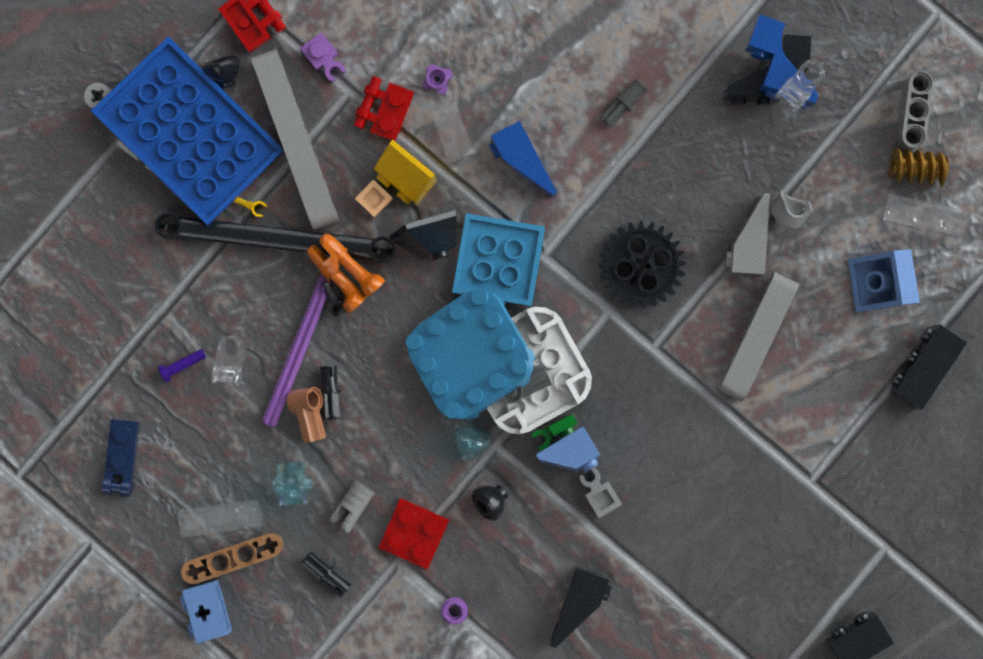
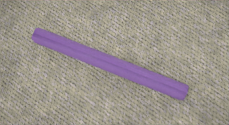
M323 275L319 276L262 419V422L268 426L275 427L278 423L287 396L292 388L328 295L322 285L327 279ZM330 279L329 284L332 287L333 281Z

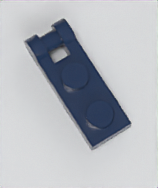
M111 419L102 494L120 493L123 497L131 496L140 422ZM115 474L123 475L122 483L114 482Z

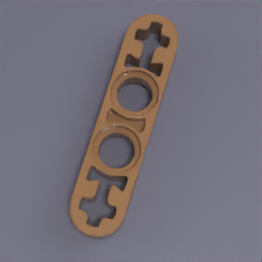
M267 533L191 559L182 566L181 576L189 584H198L268 560L281 553L284 547L283 539L277 533ZM267 538L277 541L278 546L274 548L275 552L266 549L260 552L263 557H258V549L254 542L258 541L259 547L268 543ZM247 546L252 550L253 556L250 561L245 562L239 558L238 551L241 547ZM216 555H222L226 558L227 566L224 570L214 568L213 558ZM203 559H207V568L211 575H207V570L198 573V579H195L194 575H188L191 564L198 568L204 566Z

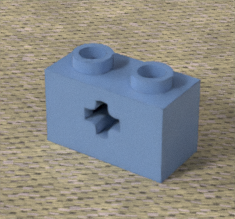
M218 579L188 587L182 591L183 596H180L181 605L184 612L188 611L190 622L187 624L191 638L195 637L196 644L222 637L232 632ZM203 607L210 610L207 618L205 614L200 615L199 610Z

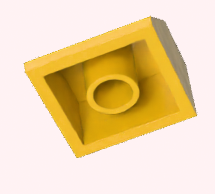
M394 140L389 143L374 167L375 172L378 174L376 179L386 188L392 185L399 192L396 196L407 205L412 202L417 206L437 182L436 176L432 171Z

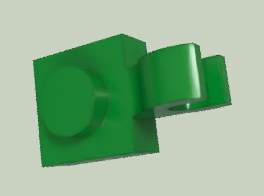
M570 414L544 429L534 431L531 436L533 438L537 435L545 437V443L538 447L539 450H544L550 445L553 436L558 434L560 438L571 434L575 431L573 426L578 423L573 414Z

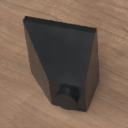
M454 210L407 223L390 234V240L422 259L433 257V260L436 261L448 257V252L456 247V212Z

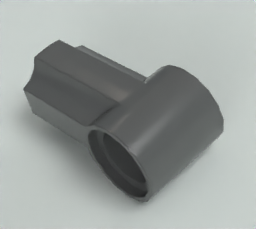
M542 363L533 367L529 378L530 381L524 387L516 389L517 395L515 398L507 399L503 397L500 401L512 404L551 385L549 376Z

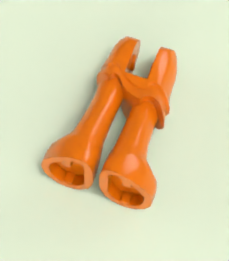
M325 233L319 238V241L331 256L328 258L315 245H311L307 249V253L323 277L325 276L328 282L330 280L335 282L345 295L343 308L350 314L367 296L372 295L385 282V279L379 274L370 273L347 253L348 249L332 235ZM341 265L358 281L361 288L354 284L340 270Z

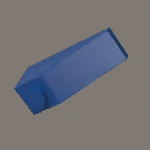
M520 121L491 135L492 143L489 144V147L495 159L500 157L506 166L551 198L556 196L557 191Z

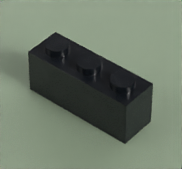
M941 324L926 328L920 337L922 343L917 350L914 348L905 360L908 364L902 372L898 371L890 382L892 388L889 392L915 410H923L968 343Z

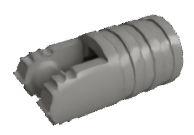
M354 480L330 517V522L333 524L338 523L347 510H349L350 513L341 527L342 531L348 534L375 492L359 481Z

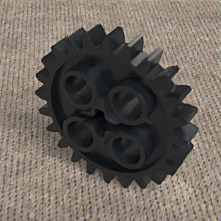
M640 221L638 228L635 229L630 222L627 232L622 227H619V237L614 234L609 236L613 244H603L608 253H600L599 257L606 260L605 263L598 265V268L606 269V273H603L600 279L609 280L604 288L613 287L615 289L611 295L612 297L618 294L622 295L621 304L630 299V306L632 308L637 301H640L642 309L646 307L647 301H650L651 305L655 307L657 305L656 298H659L664 303L667 301L664 293L673 296L675 292L672 289V285L677 287L682 285L676 278L685 276V273L679 270V267L686 265V262L678 258L685 252L676 251L675 248L679 245L680 241H670L673 235L672 232L666 236L663 235L664 226H661L656 231L654 230V222H651L648 228H644L643 221ZM632 240L642 242L644 246L642 253L636 254L631 251L630 242ZM650 244H654L655 247L646 261V265L649 268H644L640 272L634 286H630V281L639 266L635 263L636 260L641 261ZM661 252L666 255L667 264L660 267L655 264L653 260L655 253ZM621 263L628 264L631 268L630 276L621 277L618 275L617 266ZM643 276L653 278L655 285L652 290H645L641 286V278Z

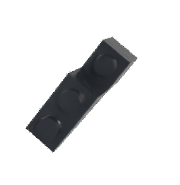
M785 34L782 37V48L785 56L801 74L806 73L810 68L812 36ZM767 67L731 83L724 91L723 100H730V104L745 105L746 101L757 102V106L771 107L773 103L779 101L765 96L766 92L760 90Z

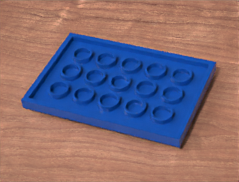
M169 36L91 110L92 114L207 226L229 207L284 152V149Z

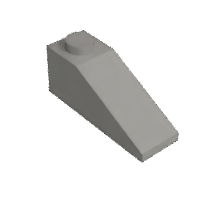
M764 193L760 196L732 243L730 251H726L725 267H729L728 274L762 276L765 274L769 193Z

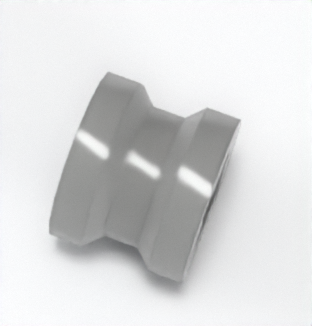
M93 83L85 90V102L93 109L112 90L102 83Z

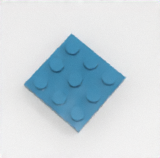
M466 213L452 293L462 295L471 290L483 289L500 297L503 302L532 307L545 227Z

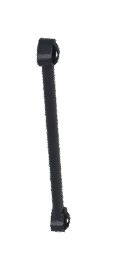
M171 212L159 215L155 221L157 234L167 240L183 238L306 253L311 245H315L325 255H330L319 241V238L325 234L320 232L213 221L207 226L201 219L179 217ZM171 216L177 219L178 225L164 224L161 221ZM160 229L175 230L177 232L172 235H164ZM330 234L348 249L347 253L352 258L374 260L379 264H387L394 259L396 254L394 243L384 236L373 239ZM384 240L392 245V249H382L373 246L376 242ZM373 253L388 254L391 256L389 258L381 260L373 256Z

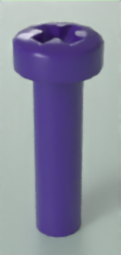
M200 349L166 367L164 364L158 366V371L162 379L168 383L171 381L170 376L207 357L204 351Z

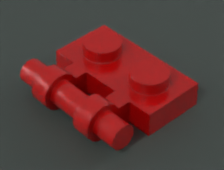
M229 0L218 8L250 54L272 39L266 29L273 26L278 33H281L287 28L282 21L283 17L278 10L275 11L268 0ZM256 7H260L266 16L261 21L258 20L252 11Z
M372 76L369 85H366L363 91L365 96L360 107H357L354 114L356 119L353 126L363 129L367 120L373 123L370 131L371 134L396 142L415 92L390 82L386 92L381 91L379 87L382 79ZM375 98L382 101L377 114L370 112Z

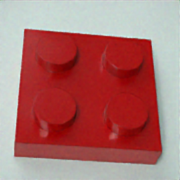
M400 498L378 548L428 570L450 519Z

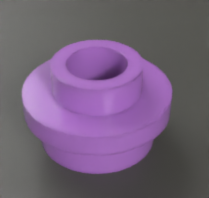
M452 597L442 604L441 616L448 624L457 625L466 619L468 608L462 599ZM457 606L460 610L459 614L451 615L449 612L450 607Z

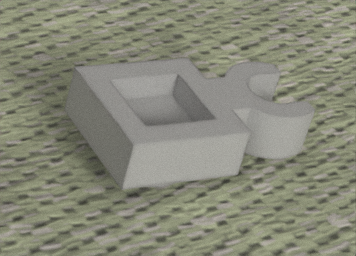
M593 468L592 472L595 475V479L592 482H588L581 475L580 481L584 487L591 490L585 496L600 520L620 508L622 503L609 482L603 485L600 484V473L596 468Z

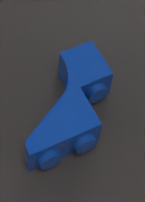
M759 15L755 20L745 51L750 52V56L758 60L765 61L766 58L770 59L760 90L766 92L765 96L771 99L781 100V98L791 101V105L800 109L811 108L817 101L818 93L787 59L783 52L782 33L786 23Z

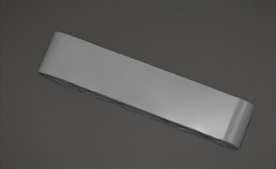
M776 272L771 275L717 389L718 391L743 402L796 294L799 283Z

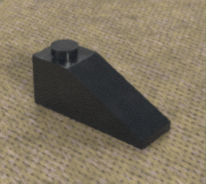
M577 566L549 642L551 647L556 648L600 607L602 600L607 601L612 588L611 585H608V577Z

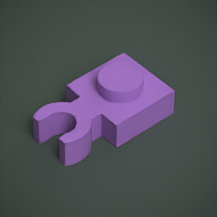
M319 33L300 48L317 71L323 67L325 68V75L330 82H335L331 75L333 69L337 68L343 74L346 73L344 66L340 62L333 60L338 56V53L322 33Z

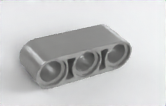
M925 71L915 72L903 84L896 134V144L902 151L906 149L913 151L925 143L927 138L933 78ZM914 79L922 82L923 91H918L914 88ZM910 106H916L919 109V118L913 117L910 114ZM907 132H912L916 136L915 144H910L907 141Z

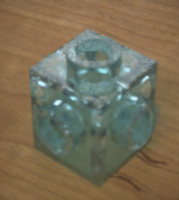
M305 462L277 463V476L273 478L272 482L273 494H278L280 505L307 504V495L312 493V477H307Z

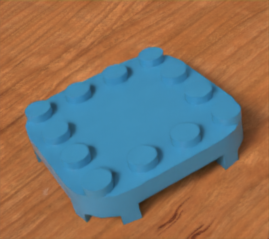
M483 289L471 290L462 294L421 322L406 339L411 362L437 408L450 419L472 420L477 418L479 413L518 387H524L530 381L533 362L536 360L533 350L528 348L504 307L506 304L500 297Z

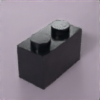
M867 611L853 618L854 622L850 625L836 627L830 632L831 636L826 638L837 659H869L894 644L878 615L873 612L868 613Z

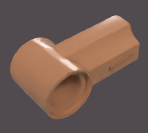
M316 387L292 390L287 396V406L292 413L297 415L304 443L321 440L326 437L320 415L323 396Z

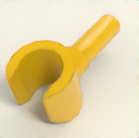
M239 197L234 201V203L251 210L252 214L259 218L263 217V215L255 213L254 207L258 204L267 207L262 201L253 203Z

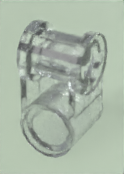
M817 60L806 61L784 83L774 97L785 101L793 108L792 112L796 114L825 76L824 66ZM804 69H814L817 74L816 80L806 79Z
M225 336L218 342L212 370L213 385L225 383L232 384L235 388H240L245 354V343L240 337ZM230 340L237 344L238 349L234 355H229L225 350V345Z

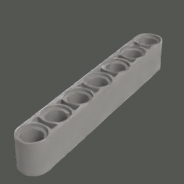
M277 49L252 57L251 60L313 230L339 222L335 206Z

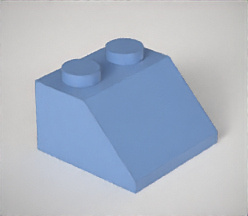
M911 249L895 250L848 259L856 312L920 303Z
M584 427L579 428L536 454L540 463L575 472L583 470L584 473L598 466L597 460L600 459V453Z

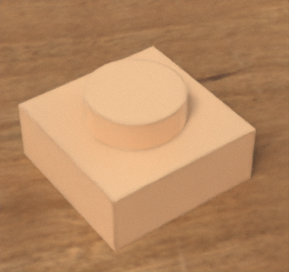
M373 179L355 200L376 218L393 198Z

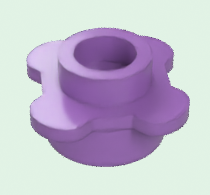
M434 64L427 67L426 79L422 82L423 88L425 90L433 89L438 91L439 94H445L448 91V80L452 78L451 70L442 69ZM439 77L440 81L436 82L435 78Z

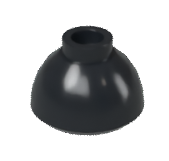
M224 56L204 64L203 71L219 84L222 89L235 85L234 79L240 69V62L237 56Z
M500 485L496 487H477L472 491V501L476 509L486 519L496 521L503 513L505 499L508 498L507 492Z

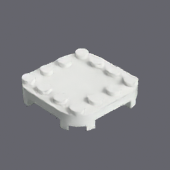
M535 306L511 318L528 348L533 350L536 359L533 362V367L542 363L549 376L551 385L515 403L506 404L499 400L487 408L495 423L508 433L523 434L535 429L574 406L579 405L586 399L591 389L592 376L562 319L556 312L544 307ZM515 389L514 391L506 395L505 398H515V396L517 395V390Z

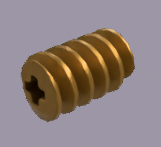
M899 148L893 149L889 161V178L892 175H896L897 183H900L903 176H906L907 183L911 184L913 178L917 177L918 184L922 185L926 177L928 178L929 186H932L937 178L940 187L944 186L949 171L948 156L945 157L942 152H937L934 156L931 151H927L923 155L921 150H916L912 154L910 149L904 150L903 153Z

